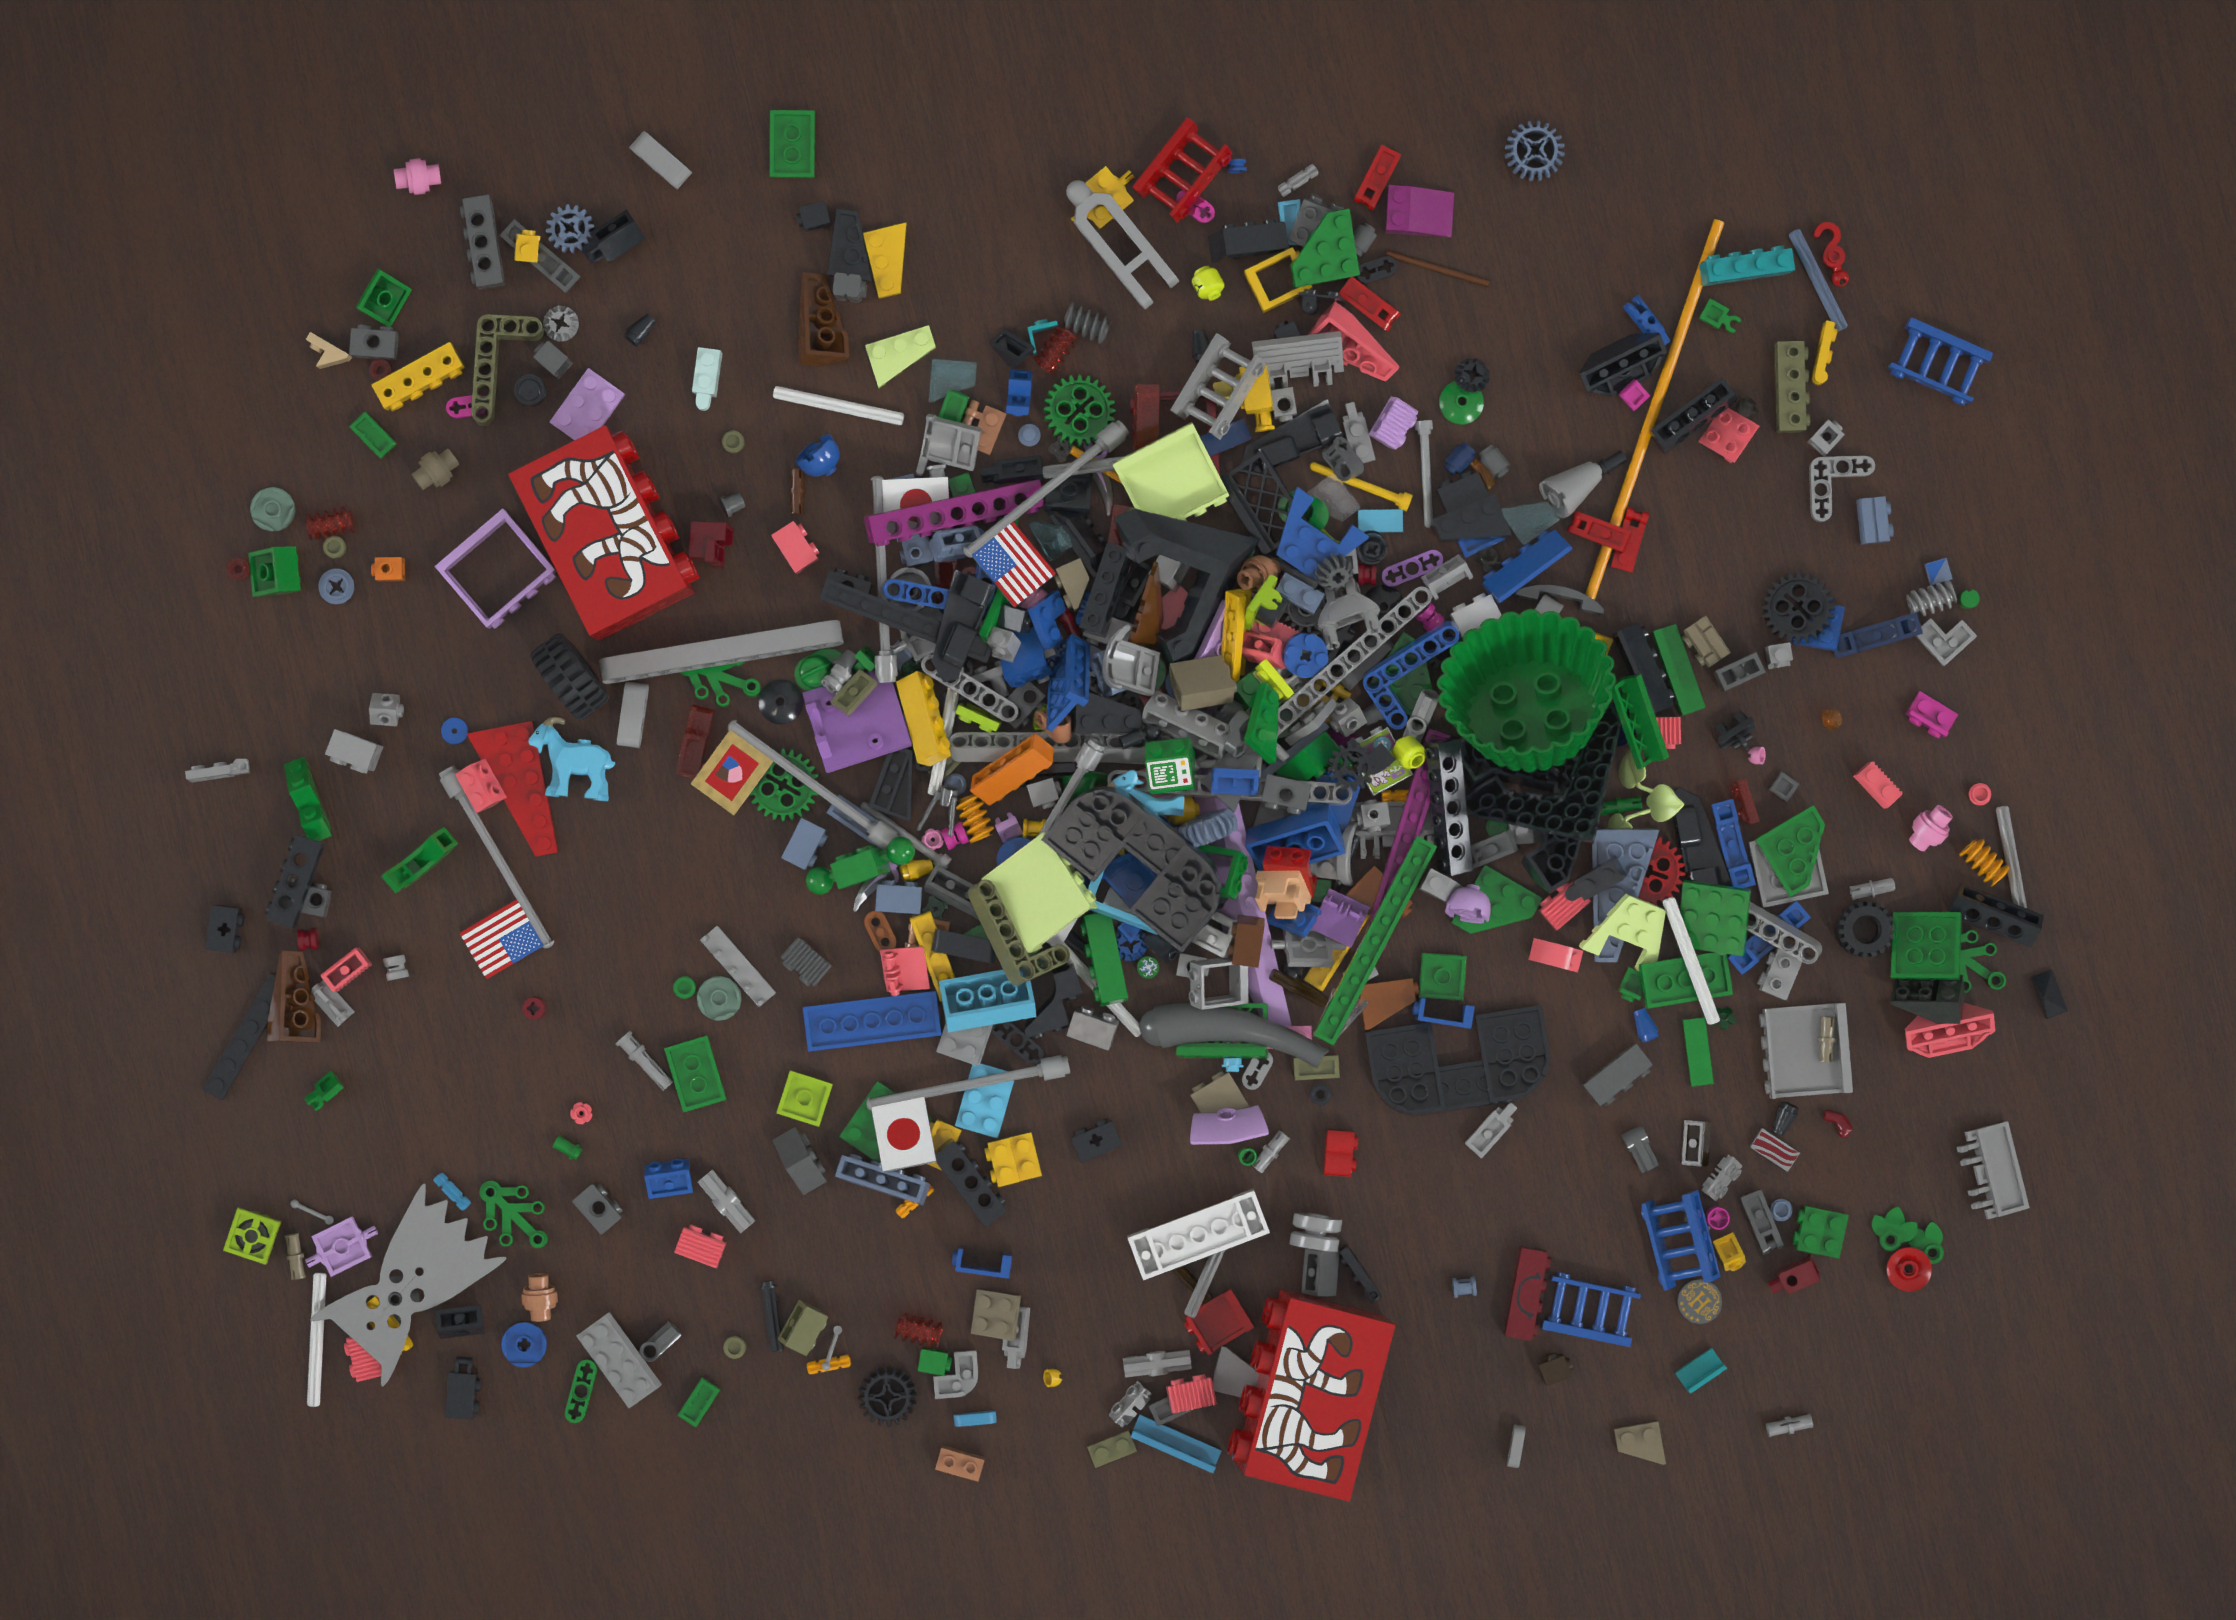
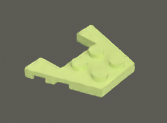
M1625 893L1606 914L1608 917L1600 925L1595 926L1592 930L1593 933L1586 941L1583 940L1579 947L1599 956L1609 935L1642 947L1644 949L1634 967L1640 972L1639 964L1658 961L1666 910Z

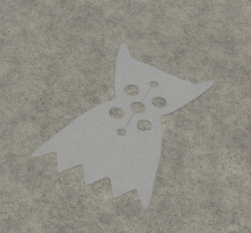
M425 1184L417 1191L389 1244L381 1267L379 1283L346 1295L324 1307L310 1319V1321L332 1319L382 1366V1387L390 1379L399 1360L410 1329L411 1315L414 1312L424 1311L454 1297L506 1260V1257L484 1259L487 1236L465 1241L467 1218L445 1223L447 1200L425 1206ZM419 1267L424 1270L421 1276L415 1274V1270ZM394 1269H399L403 1273V1279L399 1283H393L389 1278L390 1272ZM416 1288L424 1292V1299L418 1303L412 1301L410 1297L412 1290ZM392 1292H399L402 1295V1302L397 1306L391 1305L388 1301V1296ZM370 1295H376L380 1299V1304L376 1309H370L366 1305V1299ZM393 1314L401 1318L400 1326L395 1329L387 1324L388 1317ZM370 1321L375 1323L373 1330L367 1329V1323Z

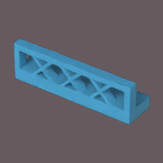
M1139 1414L1131 1432V1438L1211 1473H1214L1215 1465L1222 1451L1164 1424L1157 1426L1153 1419Z

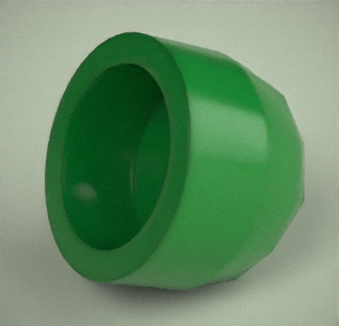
M1244 1147L1239 1150L1238 1159L1243 1165L1250 1166L1255 1163L1257 1154L1252 1148ZM1249 1150L1250 1152L1248 1153V1155L1245 1157L1244 1160H1242L1243 1156Z

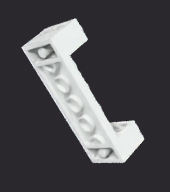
M1254 1189L1234 1195L1229 1200L1157 1227L1146 1228L1128 1235L1127 1238L1143 1280L1270 1233Z

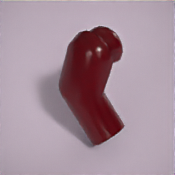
M1825 1110L1823 1120L1836 1123L1840 1137H1849L1850 1133H1852V1125L1846 1115Z

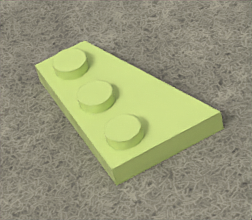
M929 325L865 345L878 388L885 385L886 382L936 348Z

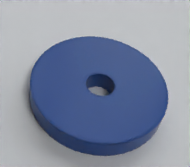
M450 718L442 725V737L450 744H460L467 738L468 726L462 719ZM454 728L457 729V733L455 734L452 732Z

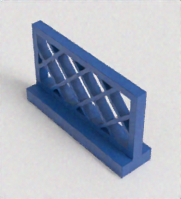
M1073 634L1067 638L1066 652L1051 668L1053 674H1050L1051 679L1048 680L1046 729L1051 732L1076 704L1084 707L1089 701L1090 643Z

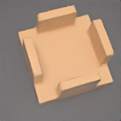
M1257 871L1255 879L1258 883L1255 900L1261 912L1266 911L1267 904H1276L1274 912L1276 919H1295L1298 910L1304 911L1305 904H1310L1311 894L1300 871Z

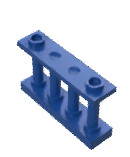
M1911 317L1904 327L1909 330L1910 336L1897 364L1892 362L1887 366V369L1891 371V375L1900 379L1906 377L1952 397V401L1956 404L1964 406L1965 403H1972L1974 398L1967 395L1979 365L1990 362L1993 353ZM1923 336L1930 339V346L1918 373H1915L1905 367L1918 338ZM1943 345L1950 348L1949 351L1951 353L1939 381L1936 382L1927 378L1926 375L1938 347ZM1964 354L1971 357V363L1959 391L1946 385L1958 357Z
M1698 1190L1682 1195V1201L1655 1206L1654 1199H1651L1641 1204V1214L1643 1219L1646 1220L1659 1270L1658 1279L1664 1291L1675 1287V1280L1701 1275L1704 1283L1721 1277ZM1681 1210L1686 1212L1687 1223L1661 1228L1658 1215ZM1686 1232L1692 1234L1693 1245L1667 1250L1664 1237ZM1690 1254L1698 1256L1699 1267L1672 1271L1670 1258Z
M1557 1272L1556 1276H1550L1552 1281L1557 1282L1551 1316H1548V1320L1542 1319L1540 1328L1626 1347L1631 1346L1632 1338L1627 1336L1625 1330L1632 1297L1638 1299L1641 1297V1294L1636 1292V1288L1623 1285V1288L1619 1289L1570 1279V1274ZM1566 1284L1579 1286L1573 1321L1570 1320V1324L1562 1323L1561 1318H1559ZM1588 1288L1601 1291L1595 1325H1592V1328L1583 1327L1582 1323ZM1610 1293L1623 1295L1617 1329H1614L1613 1333L1605 1332V1327H1603Z

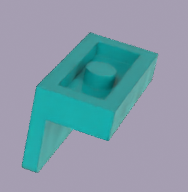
M1709 1348L1677 1370L1675 1374L1687 1392L1691 1394L1722 1373L1727 1367L1721 1362L1713 1348Z

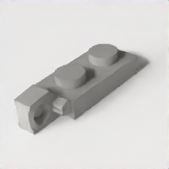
M1354 402L1345 404L1347 416H1343V427L1347 441L1363 464L1375 461L1363 413H1357Z
M235 759L230 765H227V762H218L213 764L214 767L205 768L204 765L191 767L189 771H185L186 779L194 783L250 773L248 759Z
M1509 1102L1503 1109L1498 1106L1467 1139L1465 1144L1482 1159L1511 1126L1513 1119L1510 1116L1517 1107L1512 1102Z
M1020 1306L1015 1340L1003 1339L1002 1350H1004V1356H1008L1007 1368H1020L1021 1359L1025 1358L1030 1316L1029 1307Z

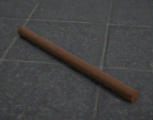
M1389 250L1386 253V256L1486 287H1488L1490 282L1483 278Z

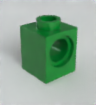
M922 1347L918 1371L944 1376L945 1371H950L952 1358L948 1357L949 1352Z

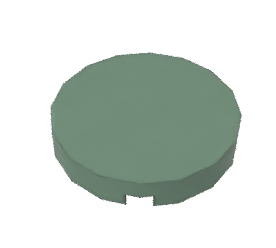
M276 487L265 488L257 492L250 505V513L255 524L261 529L270 532L281 531L287 528L293 521L296 512L295 502L291 495L283 489Z
M723 976L712 977L704 981L697 994V1004L701 1012L708 1018L716 1021L727 1020L734 1016L742 1002L741 991L738 985L730 978Z

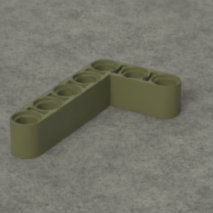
M490 314L479 318L476 334L471 413L476 423L480 426H488L494 420L499 339L540 340L544 336L545 331L538 318ZM486 323H494V328L492 330H483V327ZM508 324H516V329L513 332H506L505 329ZM533 324L538 325L539 329L536 333L531 334L528 332L529 326ZM486 344L493 345L489 353L482 352V347ZM484 366L491 367V372L487 375L480 374ZM482 388L490 389L486 397H480L479 391ZM481 410L488 411V416L484 419L477 417Z
M984 879L969 888L968 897L1010 983L1021 985L1069 961L1070 952L1062 944L1029 957L994 883Z

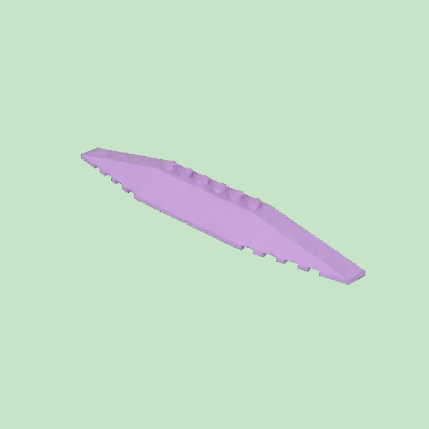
M1214 706L1208 707L1203 713L1211 716L1214 712ZM1194 747L1195 759H1197L1204 752ZM1211 755L1206 758L1208 760H1217V758ZM1200 768L1199 775H1207L1211 769ZM1201 785V789L1204 792H1210L1205 786ZM1194 797V801L1199 804V816L1218 809L1228 808L1218 798ZM1238 803L1234 813L1239 826L1236 831L1212 843L1205 844L1240 851L1248 857V867L1242 876V889L1240 893L1237 894L1236 900L1228 898L1224 907L1218 912L1233 920H1236L1238 915L1265 918L1259 967H1248V992L1253 1003L1268 1004V1020L1283 1026H1292L1283 987L1269 979L1271 971L1279 969L1274 949L1270 948V941L1272 939L1266 914L1260 911L1255 900L1258 883L1255 879L1256 873L1252 857L1245 846L1246 831ZM1206 853L1216 866L1220 875L1221 886L1225 888L1233 858ZM1221 924L1223 932L1228 934L1230 928ZM1256 1009L1259 1016L1263 1017V1009Z

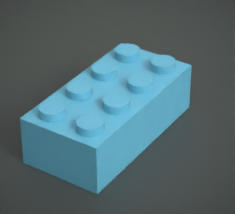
M1004 970L939 981L948 1033L1036 1017L1031 981L1021 985H1013L1008 980Z

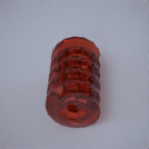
M1058 326L1054 328L1057 335L1051 333L1049 335L1052 342H1044L1047 349H1039L1042 357L1034 356L1037 365L1054 377L1055 374L1052 369L1060 370L1057 361L1065 362L1062 354H1071L1067 347H1076L1072 340L1080 341L1073 333Z
M344 506L341 507V513H338L336 508H333L332 515H329L328 511L324 510L323 517L316 511L314 519L311 518L309 513L306 514V528L310 540H312V535L316 540H319L321 534L324 538H329L330 532L332 536H338V530L342 535H345L347 528L351 533L355 532L352 511L347 512Z
M904 1313L898 1320L894 1339L896 1340L901 1334L902 1341L905 1342L908 1336H910L911 1344H914L918 1338L919 1346H923L925 1341H927L928 1348H931L936 1343L938 1350L943 1330L942 1322L939 1321L935 1327L933 1319H930L928 1324H925L924 1317L917 1322L916 1315H913L908 1320L907 1313Z

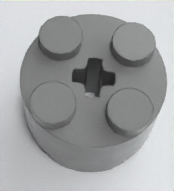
M916 568L899 569L890 577V579L932 586L926 574ZM890 583L887 587L888 593L892 596L898 592V586L895 583ZM915 587L913 590L914 595L910 596L913 600L918 599L920 596L919 589ZM889 599L891 603L914 612H919L927 607Z

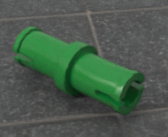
M1641 796L1626 799L1618 797L1616 800L1603 802L1601 815L1615 813L1623 815V812L1643 810Z

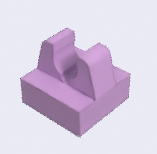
M1010 812L1007 813L1008 819L1003 822L1000 821L999 817L995 819V827L1003 843L1023 834L1016 817Z

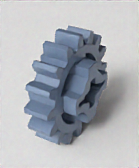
M567 204L564 211L558 207L559 213L557 215L551 213V216L554 218L553 221L547 220L546 222L551 226V228L546 229V233L552 234L548 240L550 242L556 241L554 244L556 249L562 246L563 253L570 249L571 253L575 254V248L582 252V245L589 243L588 237L592 238L589 234L591 233L590 230L595 229L594 225L589 224L593 220L592 217H585L587 211L583 209L579 212V206L577 205L571 210V207ZM567 215H574L572 218L569 219L563 218ZM582 222H584L585 224L584 234L581 233L580 226L583 224ZM564 223L567 226H573L578 235H576L574 232H568L566 227L564 226ZM557 224L560 226V231H561V232L558 234V235H559L558 237H557V234H556V226H557ZM569 240H578L575 243H567Z

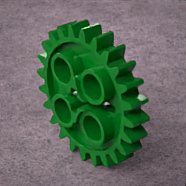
M1079 374L1077 380L1074 381V378L1070 375L1068 383L1062 378L1060 380L1061 387L1054 384L1053 389L1055 392L1049 390L1047 395L1051 399H1045L1044 404L1049 407L1043 409V412L1049 415L1044 418V421H1051L1047 429L1054 428L1053 437L1060 434L1061 443L1065 439H1069V446L1072 445L1073 441H1076L1077 446L1080 447L1082 441H1084L1088 447L1091 439L1095 442L1097 440L1096 435L1107 427L1108 423L1114 422L1115 419L1109 415H1113L1116 412L1115 409L1110 408L1114 405L1115 401H1108L1111 392L1104 394L1103 391L1106 386L1103 385L1099 388L1097 386L1098 380L1090 383V376H1088L1085 381H1082V377ZM1074 392H1082L1085 399H1076ZM1092 397L1094 399L1085 407L1082 413H1078L1068 425L1065 424V421L1074 415L1076 409H1080L1089 398ZM1060 406L1066 407L1069 410V414H1061L1058 408ZM1091 407L1098 408L1100 415H1092L1089 409ZM1081 422L1085 429L1082 431L1077 430L1074 427V423Z
M782 749L781 756L811 778L816 779L819 777L817 774L812 775L811 772L815 769V766H807L810 762L809 759L801 761L803 754L800 753L797 757H794V750H791L789 755H786L785 749ZM773 762L750 793V796L755 795L756 797L751 803L760 804L757 811L766 809L765 817L773 813V820H776L778 815H781L782 821H785L786 815H789L790 819L794 820V813L802 817V809L810 811L807 806L808 802L816 803L811 798L812 795L817 796L819 794L805 784L801 787H795L793 784L795 776L786 770L783 775L776 776L773 769L777 763ZM770 774L780 781L787 779V785L801 792V795L797 796L787 789L780 791V785L766 778V775ZM764 784H773L774 792L771 795L763 793L762 788ZM785 794L793 796V804L789 807H785L782 804V797Z

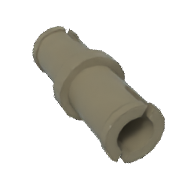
M1821 1016L1820 1036H1818V1041L1820 1042L1819 1062H1833V1044L1836 1042V1037H1834L1835 1017Z
M299 1233L285 1235L288 1252L286 1260H289L291 1280L305 1278L302 1259L304 1258V1252H301Z

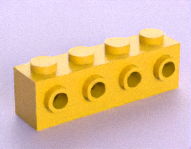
M448 342L372 384V387L384 409L395 411L403 406L404 401L408 399L413 401L421 397L424 390L438 388L446 378L450 377V379L458 377L462 374L461 370L465 369V366L453 344Z
M916 671L896 681L917 763L932 766L950 757V742L945 734V724L939 712V702L935 697L932 678L925 673Z

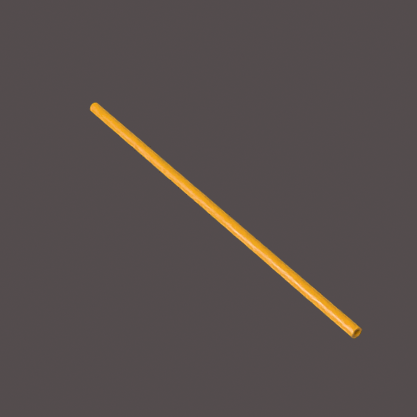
M1714 219L1699 264L1707 260L1706 257L1714 255L1724 226L1723 221ZM1699 264L1610 520L1611 524L1619 527L1651 438L1650 430L1656 424L1703 287ZM1603 545L1601 546L1585 595L1594 601L1612 551L1611 548Z

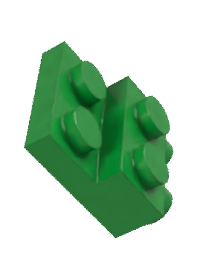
M1803 1205V1210L1799 1209L1797 1222L1800 1223L1798 1232H1794L1792 1244L1795 1245L1794 1249L1839 1259L1849 1215Z

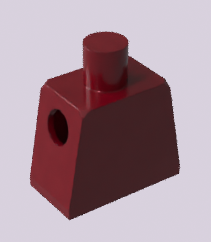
M1810 1254L1779 1269V1277L1768 1281V1284L1773 1294L1784 1289L1787 1294H1791L1821 1281V1274ZM1793 1275L1797 1279L1795 1281H1790L1787 1277Z

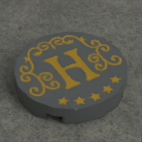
M1703 1279L1690 1280L1678 1292V1310L1684 1318L1692 1323H1708L1715 1319L1721 1311V1293L1711 1282L1704 1283Z

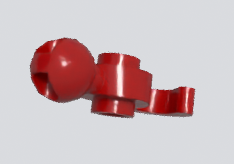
M1823 222L1814 230L1813 237L1818 238L1823 230L1832 232L1833 238L1822 254V261L1825 266L1834 271L1831 277L1833 284L1843 287L1848 283L1849 275L1841 267L1845 261V252L1840 246H1836L1840 241L1841 232L1834 223Z

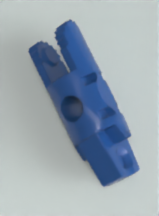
M1636 295L1633 297L1634 306L1629 302L1623 305L1624 310L1642 333H1660L1664 345L1670 342L1664 327L1640 296Z

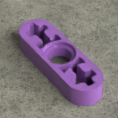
M1429 550L1387 567L1381 574V580L1384 585L1395 587L1425 575L1443 564V556L1437 550ZM1430 554L1434 557L1438 556L1437 566H1433L1432 563L1425 565L1427 570L1423 571L1422 564L1418 559L1422 558L1424 562L1430 558ZM1410 562L1416 563L1419 567L1415 575H1410L1406 571V565ZM1402 566V573L1406 579H1402V575L1395 578L1394 583L1391 580H1386L1385 577L1388 576V571H1391L1393 574L1400 571L1397 567Z

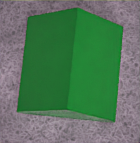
M377 269L356 308L385 326L391 327L412 289Z

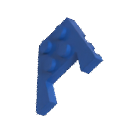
M1296 487L1276 554L1304 574L1315 579L1314 571L1318 569L1317 563L1323 562V556L1329 558L1331 553L1335 555L1340 553L1346 556L1366 541L1369 536L1354 525H1351L1339 543L1332 540L1301 518L1314 498L1299 487Z
M1128 853L1112 860L1105 868L1101 880H1104L1123 902L1131 908L1158 875L1133 854ZM1082 873L1081 875L1085 880L1083 883L1088 889L1091 880ZM1123 922L1117 927V930L1131 944L1140 928Z

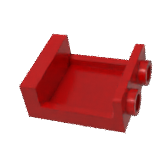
M1267 846L1263 860L1264 871H1300L1311 894V899L1314 898L1318 880L1316 875H1311L1309 865L1310 849Z
M1231 1288L1217 1295L1208 1303L1201 1305L1195 1318L1185 1315L1187 1321L1184 1322L1190 1334L1195 1333L1199 1339L1196 1341V1344L1202 1354L1207 1352L1208 1355L1213 1354L1215 1350L1244 1332L1255 1328Z

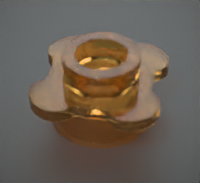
M1832 708L1828 711H1823L1822 720L1824 726L1828 731L1838 730V727L1842 725L1839 711Z

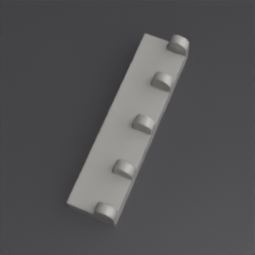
M716 926L700 939L758 1007H761L777 993L719 926Z

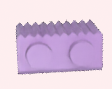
M1391 396L1371 429L1369 436L1388 448L1396 450L1405 442L1407 430L1416 423L1418 411L1399 398Z

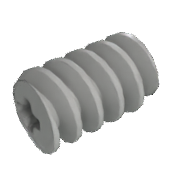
M1949 580L1944 582V586L1941 583H1937L1935 588L1932 585L1928 586L1927 592L1924 588H1920L1918 594L1913 590L1910 592V597L1908 594L1906 595L1911 614L1915 612L1918 614L1920 611L1923 617L1926 616V609H1929L1934 614L1935 606L1941 612L1943 611V604H1946L1951 609L1952 601L1957 603L1953 585Z

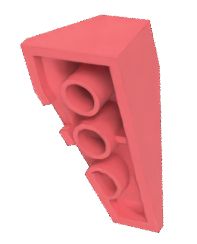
M1336 301L1322 313L1308 333V335L1341 331L1343 365L1347 366L1349 363L1360 368L1361 372L1385 382L1400 367L1355 316Z

